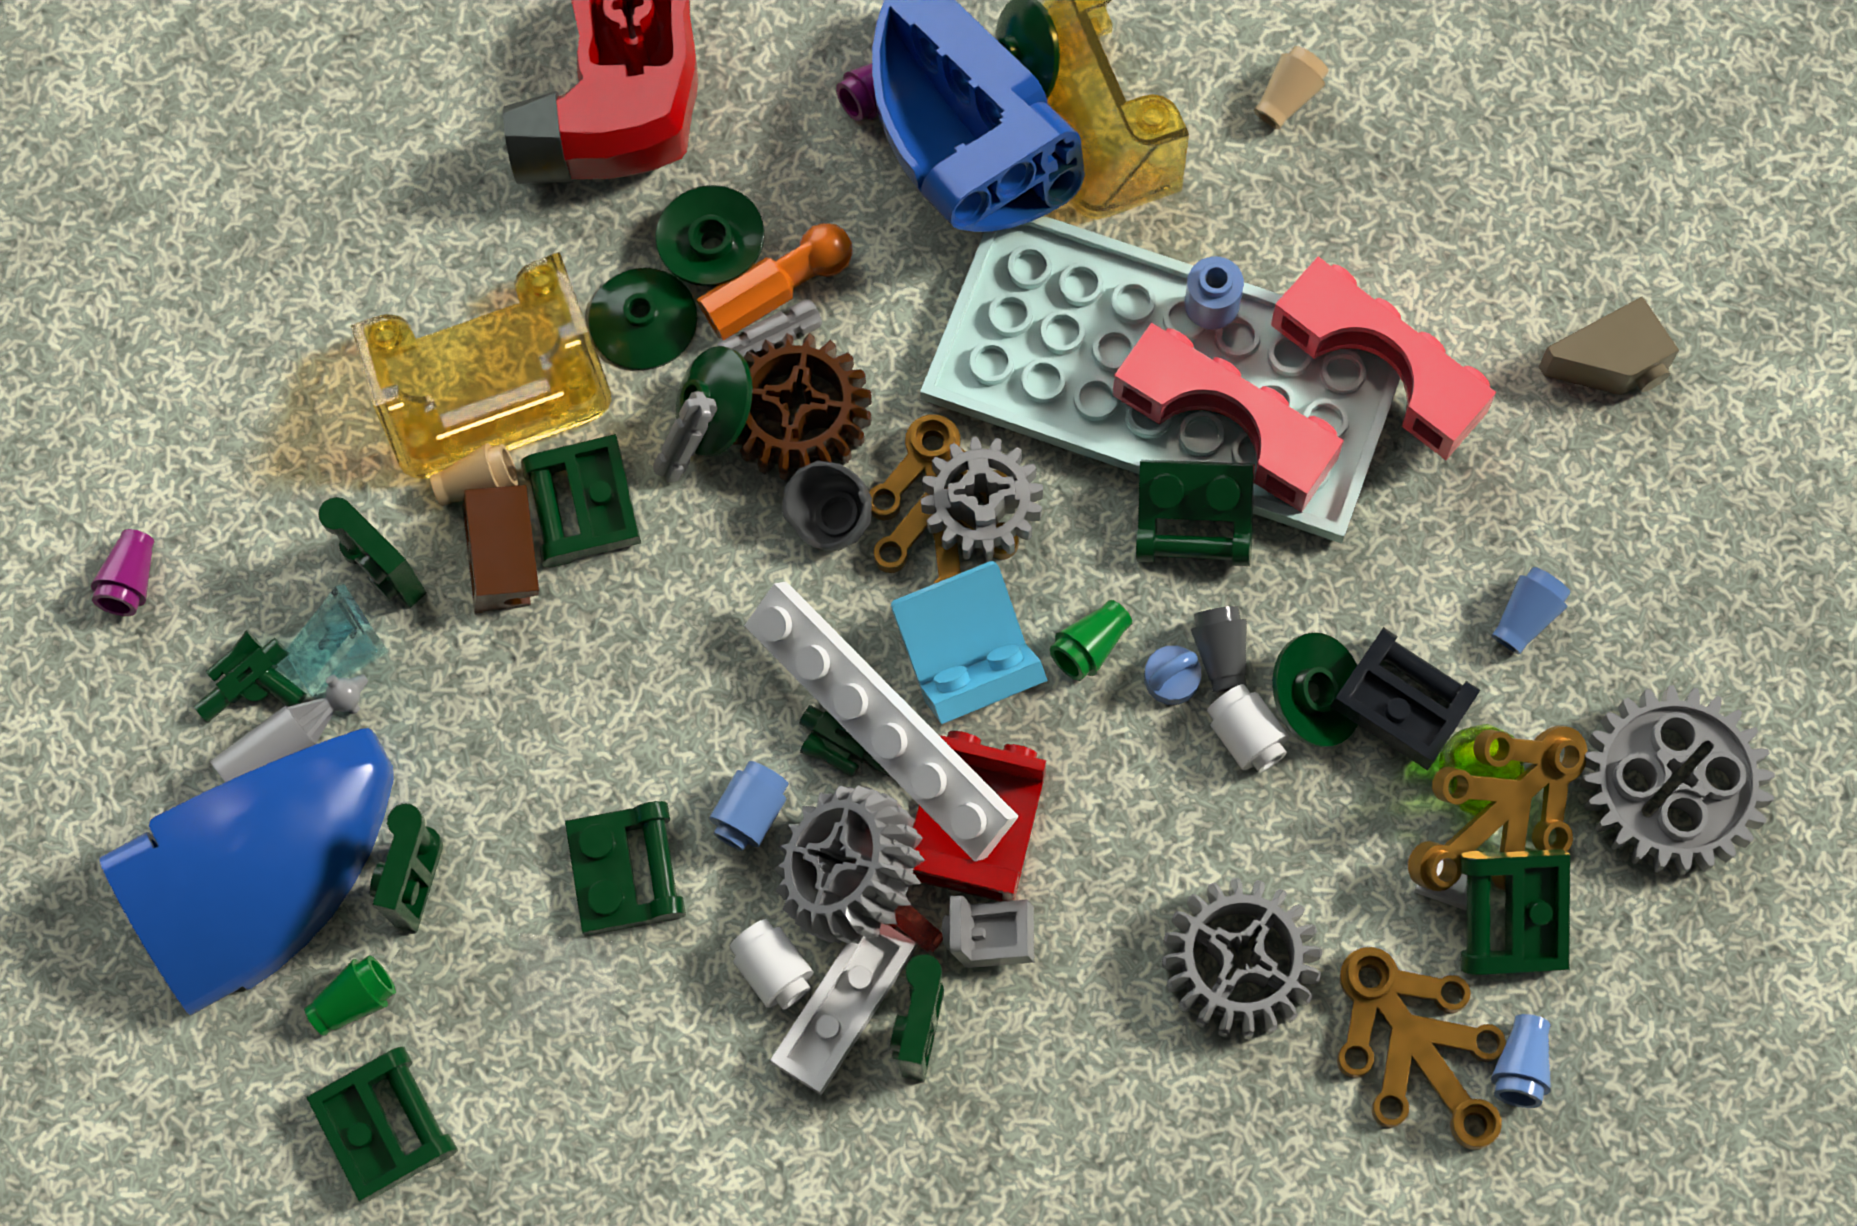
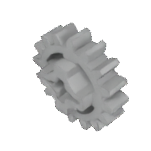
M978 437L971 438L970 450L963 452L955 443L949 445L951 460L947 462L935 457L932 460V468L937 477L924 476L922 480L923 491L929 494L921 498L922 513L933 514L927 520L929 533L933 534L944 530L942 547L948 550L957 542L962 544L964 559H969L974 549L980 548L983 550L986 560L990 561L993 559L994 547L999 545L1008 554L1014 553V537L1017 535L1029 541L1032 537V527L1028 521H1040L1042 516V507L1034 502L1043 499V484L1031 483L1037 475L1035 464H1027L1020 467L1022 450L1017 447L1010 451L1008 455L1001 453V439L998 438L994 439L990 449H982ZM991 468L1003 472V473L1006 474L1008 477H1002V476H1000L998 473H996L995 471H993ZM968 470L958 483H951L956 476ZM985 492L989 504L978 505L975 494ZM1014 514L1008 522L996 528V525L1004 515ZM955 520H963L975 530L968 529Z

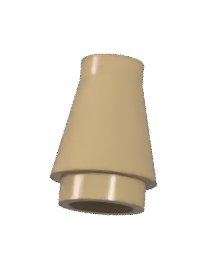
M1294 46L1289 54H1281L1262 99L1254 109V113L1273 128L1280 129L1288 118L1325 87L1323 79L1329 72L1328 67L1315 54L1300 46Z
M486 443L446 469L432 474L430 482L437 501L441 506H445L453 502L463 501L464 490L517 486L518 476L512 457L505 445L499 444L492 447Z

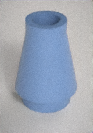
M1532 567L1527 576H1519L1499 625L1493 632L1492 637L1512 652L1520 655L1527 644L1567 608L1565 600L1571 591L1551 574L1540 568Z
M1531 1014L1515 1016L1513 1029L1491 1076V1081L1495 1085L1494 1096L1498 1100L1516 1107L1537 1108L1542 1105L1543 1096L1550 1093L1548 1038L1550 1022L1546 1019Z

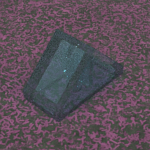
M345 584L334 587L286 649L289 652L287 658L312 697L319 696L326 691L328 687L326 679L329 676L336 675L337 678H347L389 652Z

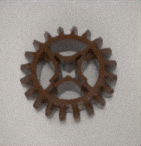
M786 333L783 337L784 347L775 349L773 343L765 339L764 343H762L764 356L760 358L746 351L744 356L752 377V403L746 424L733 445H742L740 454L744 461L749 462L758 458V469L764 475L771 471L775 464H778L780 479L785 482L791 476L792 468H802L816 461L832 463V456L848 463L852 458L848 445L862 446L865 437L864 432L860 428L868 427L872 421L871 412L865 409L872 404V395L870 390L862 388L866 384L864 371L862 369L852 370L854 359L849 352L836 357V344L831 339L820 349H816L815 337L810 333L804 338L803 345H794L793 337ZM791 374L790 378L780 385H768L778 377ZM813 374L830 382L841 395L843 402L830 400L829 394L816 391L812 384ZM803 389L806 404L799 407V411L795 413L792 424L789 409H794L796 401L800 400L801 390ZM753 412L765 413L766 419L779 422L783 433L782 440L764 432L752 417ZM815 428L828 429L813 439L803 441L805 435L810 430Z

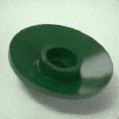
M1011 0L1006 4L999 16L995 30V39L1034 75L1048 98L1055 87L1060 64L1059 41L1055 25L1047 9L1038 0Z
M719 185L696 187L677 196L662 212L656 228V246L663 264L677 278L697 286H719L745 273L758 260L765 240L763 220L755 204L741 192ZM710 238H718L722 241L721 245L713 249H705L703 247L705 241Z
M654 268L630 269L609 279L596 293L589 310V331L597 349L614 364L633 370L658 368L680 356L693 339L697 326L696 304L688 288L672 274ZM638 305L650 307L649 313L642 318H636L631 315L633 308Z
M724 346L711 347L697 356L682 379L676 400V419H679V412L684 402L689 399L693 392H703L706 398L715 400L717 411L711 422H708V428L694 453L705 457L721 454L737 440L746 424L752 403L753 386L749 366L739 352Z
M1307 633L1289 641L1277 657L1272 678L1274 701L1283 723L1296 738L1314 747L1338 745L1348 739L1358 726L1330 707L1357 667V663L1342 643L1327 634Z

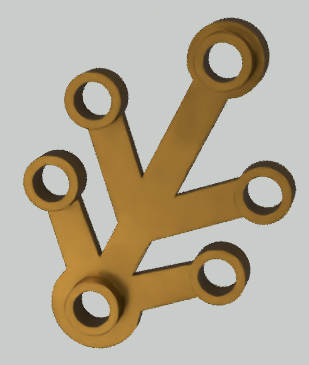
M930 414L916 419L909 426L905 436V447L908 454L883 484H878L869 491L872 497L871 515L884 521L893 519L901 509L900 496L924 470L926 476L937 477L932 468V460L935 457L947 462L951 460L949 445L955 443L960 447V433L951 420L941 415ZM929 436H937L943 441L942 447L935 451L927 450L922 443ZM968 470L960 473L959 475L963 477L968 472ZM993 470L1002 477H1008L999 470ZM925 492V494L921 498L926 497L929 494ZM979 492L981 501L984 504H989L986 493ZM887 494L892 496L895 502L889 509L882 510L874 505V500L879 495ZM921 498L892 534L881 538L874 547V560L880 570L886 573H895L906 565L908 560L907 551L927 528V520L933 515L922 513ZM956 520L964 527L975 530L963 520ZM1005 522L998 523L996 528L1004 525ZM944 530L933 533L939 578L933 584L961 573L957 543L948 550L942 547ZM1016 535L1014 537V553L1008 554L1004 549L994 547L995 553L993 557L1001 560L1012 557L1018 550L1019 536ZM887 547H896L901 551V556L895 562H886L880 557L882 550Z
M1566 726L1551 727L1540 733L1535 740L1511 738L1505 732L1491 729L1479 733L1473 745L1474 755L1479 762L1495 767L1505 766L1511 760L1532 763V765L1515 780L1470 775L1465 770L1453 767L1440 769L1432 781L1433 793L1439 800L1455 805L1463 804L1468 799L1491 802L1444 845L1433 841H1426L1414 848L1408 860V872L1413 882L1433 891L1449 889L1457 883L1462 874L1461 854L1475 851L1502 825L1503 830L1499 852L1524 851L1531 800L1543 788L1541 821L1533 829V845L1537 850L1563 849L1567 852L1573 842L1572 830L1564 822L1569 783L1579 777L1586 765L1584 756L1588 750L1583 736L1577 730ZM1497 739L1498 751L1495 756L1491 757L1490 745ZM1564 748V758L1562 762H1560V753ZM1455 776L1458 783L1457 789L1450 795L1448 785ZM1555 828L1556 840L1550 846L1548 842V837L1550 832ZM1443 860V869L1440 875L1437 876V866ZM1505 875L1491 876L1494 885L1505 891Z
M1375 947L1359 948L1349 954L1340 970V984L1344 993L1353 1001L1347 1041L1337 1055V1065L1340 1071L1348 1077L1360 1078L1366 1075L1372 1068L1374 1053L1369 1046L1376 1009H1378L1391 1028L1381 1093L1374 1099L1371 1107L1375 1121L1383 1127L1393 1128L1399 1126L1407 1118L1409 1103L1405 1095L1412 1058L1452 1114L1450 1129L1454 1139L1461 1146L1472 1150L1483 1149L1497 1139L1502 1127L1501 1116L1497 1108L1484 1099H1471L1433 1044L1469 1051L1475 1059L1481 1062H1491L1502 1054L1506 1045L1504 1033L1498 1027L1491 1024H1483L1476 1028L1412 1015L1398 996L1434 1000L1440 1010L1447 1013H1456L1462 1010L1470 1000L1471 991L1468 983L1456 975H1448L1441 979L1398 970L1394 959L1387 952ZM1363 968L1376 970L1380 977L1379 985L1373 988L1362 985L1358 978L1359 971ZM1446 984L1456 985L1462 992L1461 1002L1457 1004L1447 1003L1441 995L1442 987ZM1481 1033L1493 1035L1497 1041L1496 1051L1493 1053L1482 1052L1476 1044L1477 1036ZM1350 1049L1361 1050L1366 1056L1364 1068H1350L1345 1061L1346 1051ZM1392 1098L1400 1104L1401 1114L1398 1118L1388 1119L1381 1114L1380 1103L1383 1099ZM1476 1115L1483 1120L1485 1129L1481 1136H1471L1465 1131L1463 1122L1466 1116Z

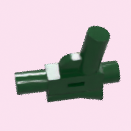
M246 630L234 647L206 670V673L213 681H216L223 674H225V677L215 684L217 687L195 704L194 708L209 723L231 703H236L243 696L247 700L258 702L271 694L282 704L290 707L301 704L306 698L307 693L276 670L277 664L289 655L286 648L275 637L262 647L258 640Z
M812 705L807 707L799 724L812 732L804 741L800 753L821 759L851 777H854L859 769L858 764L849 760L851 757L861 763L865 762L891 777L827 711L822 712Z

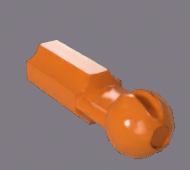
M821 223L812 226L803 234L800 246L777 260L768 257L762 259L739 277L719 285L696 300L709 325L718 338L724 341L793 299V289L815 275L830 277L843 271L850 263L852 242L846 231L836 224Z

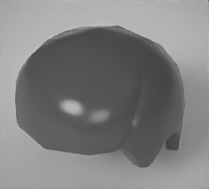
M823 461L813 462L798 469L785 486L782 503L783 517L793 527L801 540L816 549L821 548L825 551L842 550L858 542L871 523L872 497L867 486L859 476L841 464Z

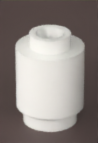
M1240 684L1221 695L1208 707L1207 712L1213 719L1210 726L1242 770L1255 767L1259 773L1263 772L1286 755L1287 752L1283 745L1290 736L1257 692L1250 693L1244 684Z
M767 919L758 921L748 927L730 944V949L736 956L733 963L767 1008L779 1004L783 1010L800 1001L811 990L807 981L812 977L813 970L781 927L773 928Z

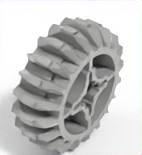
M839 785L835 794L819 793L817 808L814 806H802L804 819L800 824H788L793 835L789 844L778 846L786 856L785 861L774 868L780 877L784 879L775 891L782 896V899L786 900L783 910L796 920L795 924L799 925L803 931L829 943L836 942L840 944L843 941L847 944H859L863 936L879 937L881 923L886 925L896 924L895 909L898 905L911 906L906 897V892L909 886L921 884L916 875L913 874V869L925 861L919 851L915 850L923 837L917 833L916 829L912 828L915 819L910 816L908 811L902 809L901 805L897 804L896 799L885 793L880 794V792L866 786L861 787L858 785L854 789Z
M1233 878L1230 882L1229 896L1224 897L1217 883H1211L1207 888L1209 905L1201 897L1192 894L1188 897L1187 905L1195 917L1185 912L1176 911L1173 915L1172 923L1183 933L1167 932L1163 944L1168 948L1180 952L1168 954L1162 958L1163 969L1169 971L1181 970L1180 974L1173 976L1167 981L1168 991L1178 992L1185 988L1189 990V993L1179 1002V1009L1182 1012H1187L1199 1003L1204 1008L1200 1012L1196 1024L1204 1028L1209 1023L1212 1014L1222 1018L1218 1034L1224 1037L1228 1036L1233 1020L1241 1021V1034L1244 1039L1252 1038L1255 1019H1259L1263 1030L1267 1034L1274 1033L1277 1029V1021L1273 1013L1275 1011L1283 1020L1288 1023L1293 1022L1297 1017V1012L1289 999L1298 1004L1308 1005L1313 996L1300 983L1317 984L1321 976L1320 971L1304 964L1320 960L1322 956V949L1320 947L1302 944L1315 936L1317 933L1315 925L1306 924L1298 928L1295 925L1302 917L1305 909L1302 905L1298 904L1287 912L1282 910L1280 907L1283 905L1287 895L1282 889H1278L1275 892L1272 901L1262 898L1265 883L1260 880L1255 881L1251 895L1243 894L1241 880ZM1232 914H1245L1256 917L1246 930L1239 933H1230L1220 927L1213 930L1207 926L1220 917ZM1271 927L1279 933L1286 945L1290 965L1288 976L1276 969L1278 963L1273 961L1265 952L1264 940ZM1257 936L1251 949L1252 955L1250 958V962L1255 967L1250 969L1246 963L1244 970L1237 969L1230 980H1226L1232 968L1231 962L1233 960V954L1229 949L1234 947L1236 952H1238L1240 946L1246 947L1251 938ZM1195 940L1207 947L1206 952L1213 956L1220 966V975L1211 990L1202 981L1194 963L1193 947ZM1243 983H1255L1263 988L1268 985L1277 991L1270 997L1257 1002L1240 1003L1227 1000L1232 991Z

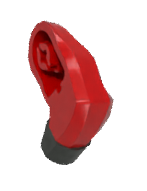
M571 0L579 32L577 49L579 83L561 96L555 91L503 106L507 152L516 183L549 184L573 182L574 179H615L641 175L682 159L687 152L692 113L698 89V72L691 25L690 0Z

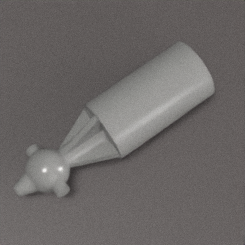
M364 674L350 679L337 678L336 675L329 676L326 679L328 687L325 698L290 707L285 705L210 762L221 778L227 782L282 757L316 745L335 711H349L350 714H355L360 710L358 705L360 692L368 683V679Z

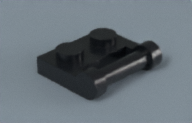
M1383 627L1330 707L1424 769L1429 770L1479 694L1480 689L1468 681H1465L1463 685L1397 643L1396 639L1398 636ZM1382 660L1448 702L1450 704L1449 707L1446 709L1379 664Z

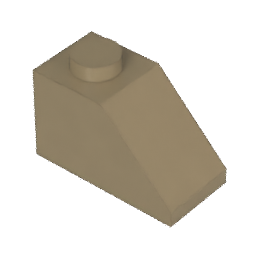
M1642 296L1548 346L1540 362L1539 369L1544 376L1617 395H1623L1636 387L1641 392H1647L1670 376L1668 369L1678 354L1679 349Z

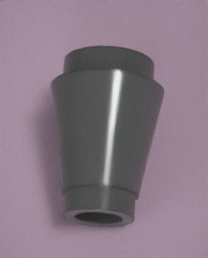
M1221 607L1195 613L1196 627L1190 630L1209 681H1211L1213 692L1229 691L1240 684H1244L1247 687L1245 678L1247 620L1240 618L1239 607Z

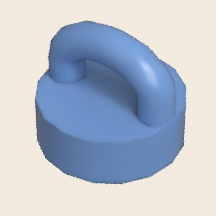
M1165 646L1157 649L1149 657L1145 666L1144 684L1149 694L1157 701L1166 705H1179L1189 701L1196 694L1201 682V665L1197 655L1181 646Z

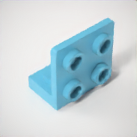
M989 561L891 602L893 615L925 703L941 724L1048 681L1041 660L1025 643L1000 568L994 561Z

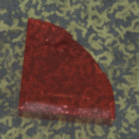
M898 905L895 909L896 924H887L893 929L898 927L917 943V947L926 952H934L943 941L942 933L912 906Z

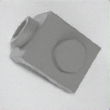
M951 896L950 915H945L942 920V937L945 948L948 951L950 950L951 954L966 968L1034 963V906L1028 899L970 904L963 896Z

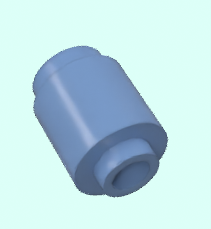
M1213 256L1198 261L1191 268L1187 279L1184 305L1188 317L1196 325L1205 329H1219L1229 325L1236 318L1240 309L1244 287L1243 275L1238 266L1226 258Z
M749 761L743 771H736L709 817L710 821L717 826L713 833L714 836L740 851H744L747 844L759 847L787 800L783 793L789 783L782 776L764 765Z

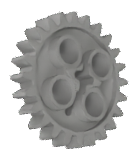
M1669 685L1663 693L1661 702L1658 701L1650 688L1645 689L1640 696V708L1628 697L1625 698L1618 706L1621 717L1608 712L1601 720V724L1607 733L1594 730L1589 737L1588 742L1599 752L1585 753V767L1595 772L1585 775L1579 782L1581 788L1596 791V795L1587 801L1584 808L1585 811L1602 810L1604 817L1595 827L1597 832L1613 828L1618 833L1610 848L1617 850L1627 842L1634 846L1631 863H1638L1646 854L1653 855L1654 872L1659 873L1666 866L1669 859H1674L1678 874L1684 875L1690 870L1692 858H1694L1702 871L1706 872L1714 866V853L1725 863L1729 862L1736 855L1733 843L1746 848L1754 840L1747 827L1760 829L1766 823L1767 818L1755 808H1765L1774 799V796L1759 789V787L1768 784L1775 777L1774 772L1758 769L1757 764L1770 754L1769 750L1762 748L1751 749L1748 743L1756 736L1758 730L1756 727L1741 732L1738 730L1736 724L1742 715L1739 709L1726 717L1719 714L1721 697L1716 696L1706 707L1700 705L1698 688H1693L1684 701H1679L1674 685ZM1670 729L1679 733L1684 739L1685 750L1675 751L1668 748L1661 739V730ZM1701 744H1709L1711 752L1650 817H1645L1641 812L1645 804L1649 802L1671 775L1676 773ZM1716 768L1724 772L1729 779L1730 790H1718L1711 786L1705 775L1706 769ZM1631 769L1643 774L1648 783V791L1638 792L1630 789L1623 780V770ZM1676 808L1686 812L1693 824L1692 831L1684 832L1674 828L1667 816L1668 809Z

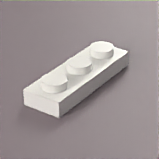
M881 923L879 937L863 936L859 944H846L770 1060L771 1063L819 1095H822L917 949V943L889 925Z

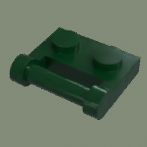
M616 434L533 453L521 459L523 477L531 483L544 544L539 547L544 567L553 568L569 564L578 558L641 544ZM567 470L581 533L565 537L552 479L556 472Z
M1142 459L1139 471L1138 531L1136 538L1137 562H1155V557L1232 560L1233 566L1250 567L1255 464ZM1157 518L1234 521L1233 538L1157 535Z
M333 497L323 502L318 512L320 522L326 531L337 535L340 540L339 548L345 559L350 563L358 564L368 575L367 579L389 602L398 595L411 608L427 593L406 558L347 500Z
M647 802L630 809L565 821L579 917L584 936L665 922L686 916L684 899L682 896H677L665 825L670 821L667 802ZM643 828L654 900L638 905L627 831Z
M403 803L395 806L388 815L387 825L394 837L386 862H379L375 867L369 893L371 897H374L372 905L394 927L417 933L443 850V841L435 829L425 826V818L416 806Z
M1563 849L1498 853L1469 851L1462 853L1461 873L1467 875L1466 950L1460 952V970L1474 975L1569 970L1570 854ZM1505 875V950L1492 951L1490 950L1491 876Z
M920 954L913 957L906 967V979L909 984L911 1003L908 1016L899 1014L896 1016L889 1050L893 1051L892 1059L898 1060L901 1077L925 1082L944 998V986L942 984V968L940 963L928 954Z
M403 1046L380 1055L306 1097L358 1201L362 1204L369 1202L421 1171L443 1162L458 1151L451 1135H443L409 1069L413 1063ZM388 1079L422 1145L406 1154L372 1088L373 1085L382 1080Z

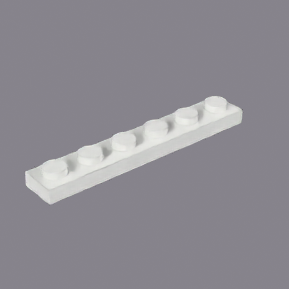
M787 582L774 583L744 626L974 862L987 858L1019 816Z

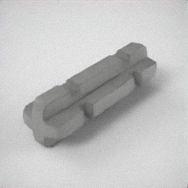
M803 300L789 307V313L785 314L780 311L744 329V335L738 337L736 334H733L724 341H719L717 346L732 348L743 357L746 355V351L761 357L764 355L762 343H764L765 339L773 343L774 348L777 349L783 346V337L786 333L796 340L795 334L801 332L803 335H806L820 328L822 325L821 316L812 301Z
M697 391L691 393L689 399L684 402L679 412L680 417L675 420L662 446V452L658 454L653 464L656 475L664 476L667 482L673 483L677 482L680 476L685 473L690 463V457L694 455L708 428V422H711L717 411L714 399L706 398L703 392Z

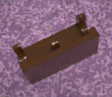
M517 485L464 490L462 511L474 614L531 605L530 597L538 596L539 585L527 486Z

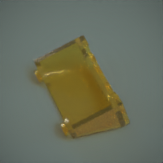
M1043 0L1041 3L1047 9L1055 25L1060 50L1058 77L1052 93L1047 98L1048 105L1078 132L1081 138L1085 176L1079 192L1070 200L1073 207L1078 213L1087 218L1102 219L1182 191L1189 132L1175 104L1164 96L1151 94L1126 101L1099 40L1101 36L1112 33V21L1107 12V4L1111 0Z
M560 252L532 261L517 273L514 284L520 303L416 339L412 327L407 320L392 314L378 315L351 325L373 407L398 464L405 474L413 478L427 479L432 474L446 469L486 443L492 447L503 444L509 451L591 422L608 410L612 401L611 391Z

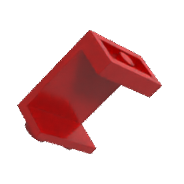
M949 731L947 737L939 735L1019 817L988 857L974 862L919 805L913 828L917 830V833L923 839L915 850L919 851L925 861L914 867L913 874L924 884L999 902L1014 901L1046 775V760L1037 758L1036 751L1021 745L1005 744L1003 750L981 745L982 740L979 737L966 732Z

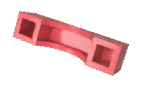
M1318 256L1275 304L1271 326L1315 359L1325 353L1339 349H1360L1373 353L1389 363L1400 376L1406 391L1407 407L1402 427L1444 460L1451 456L1488 413L1496 392L1490 388L1487 378L1477 369L1468 365L1463 367L1446 354L1445 348L1434 336L1423 331L1418 333L1402 321L1400 313L1388 301L1382 298L1374 299L1360 289L1355 278L1343 267L1336 264L1330 266Z
M1151 322L1114 375L1112 396L1158 424L1177 414L1192 410L1217 412L1235 421L1247 433L1255 449L1257 467L1254 483L1301 513L1339 458L1344 440L1337 436L1336 430L1328 422L1316 416H1309L1307 418L1289 407L1288 401L1279 392L1266 386L1258 388L1241 377L1240 371L1233 364L1219 357L1210 359L1194 349L1190 339L1175 329L1167 328L1163 330Z

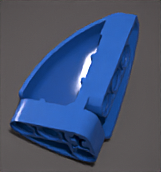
M956 0L883 1L872 45V76L879 119L888 143L904 173L924 198L954 228L973 232L998 231L1029 223L1049 214L1074 198L1081 189L1085 176L1081 138L1079 133L1048 105L1044 90L1034 75Z
M369 728L359 729L318 743L201 793L153 817L149 822L152 834L146 832L99 858L101 868L141 943L169 988L189 1015L199 1012L237 991L242 986L249 990L277 972L302 950L333 917L355 884L374 847L385 816L394 780L393 765L373 730Z

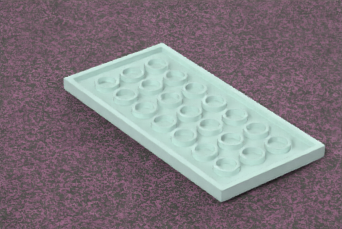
M1046 216L1013 228L984 232L921 388V400L1137 474L1140 471V461L1145 459L1254 463L1256 475V453L1249 436L1241 426L1225 415L1206 410H1192L1177 414L1158 424L1112 396L1115 373L1151 322L1163 330L1167 328L1175 329L1189 338L1194 345V349L1210 359L1219 357L1230 362L1240 371L1243 379L1258 388L1266 386L1276 390L1286 398L1289 407L1307 418L1309 416H1316L1325 420L1336 430L1337 436L1344 440L1337 462L1302 513L1255 483L1253 514L1342 544L1400 381V376L1389 363L1373 353L1360 349H1339L1325 353L1315 359L1271 326L1275 304L1283 295L1245 282L1240 309L1236 318L1223 328H1202L1188 317L1184 305L1187 279L1194 265Z

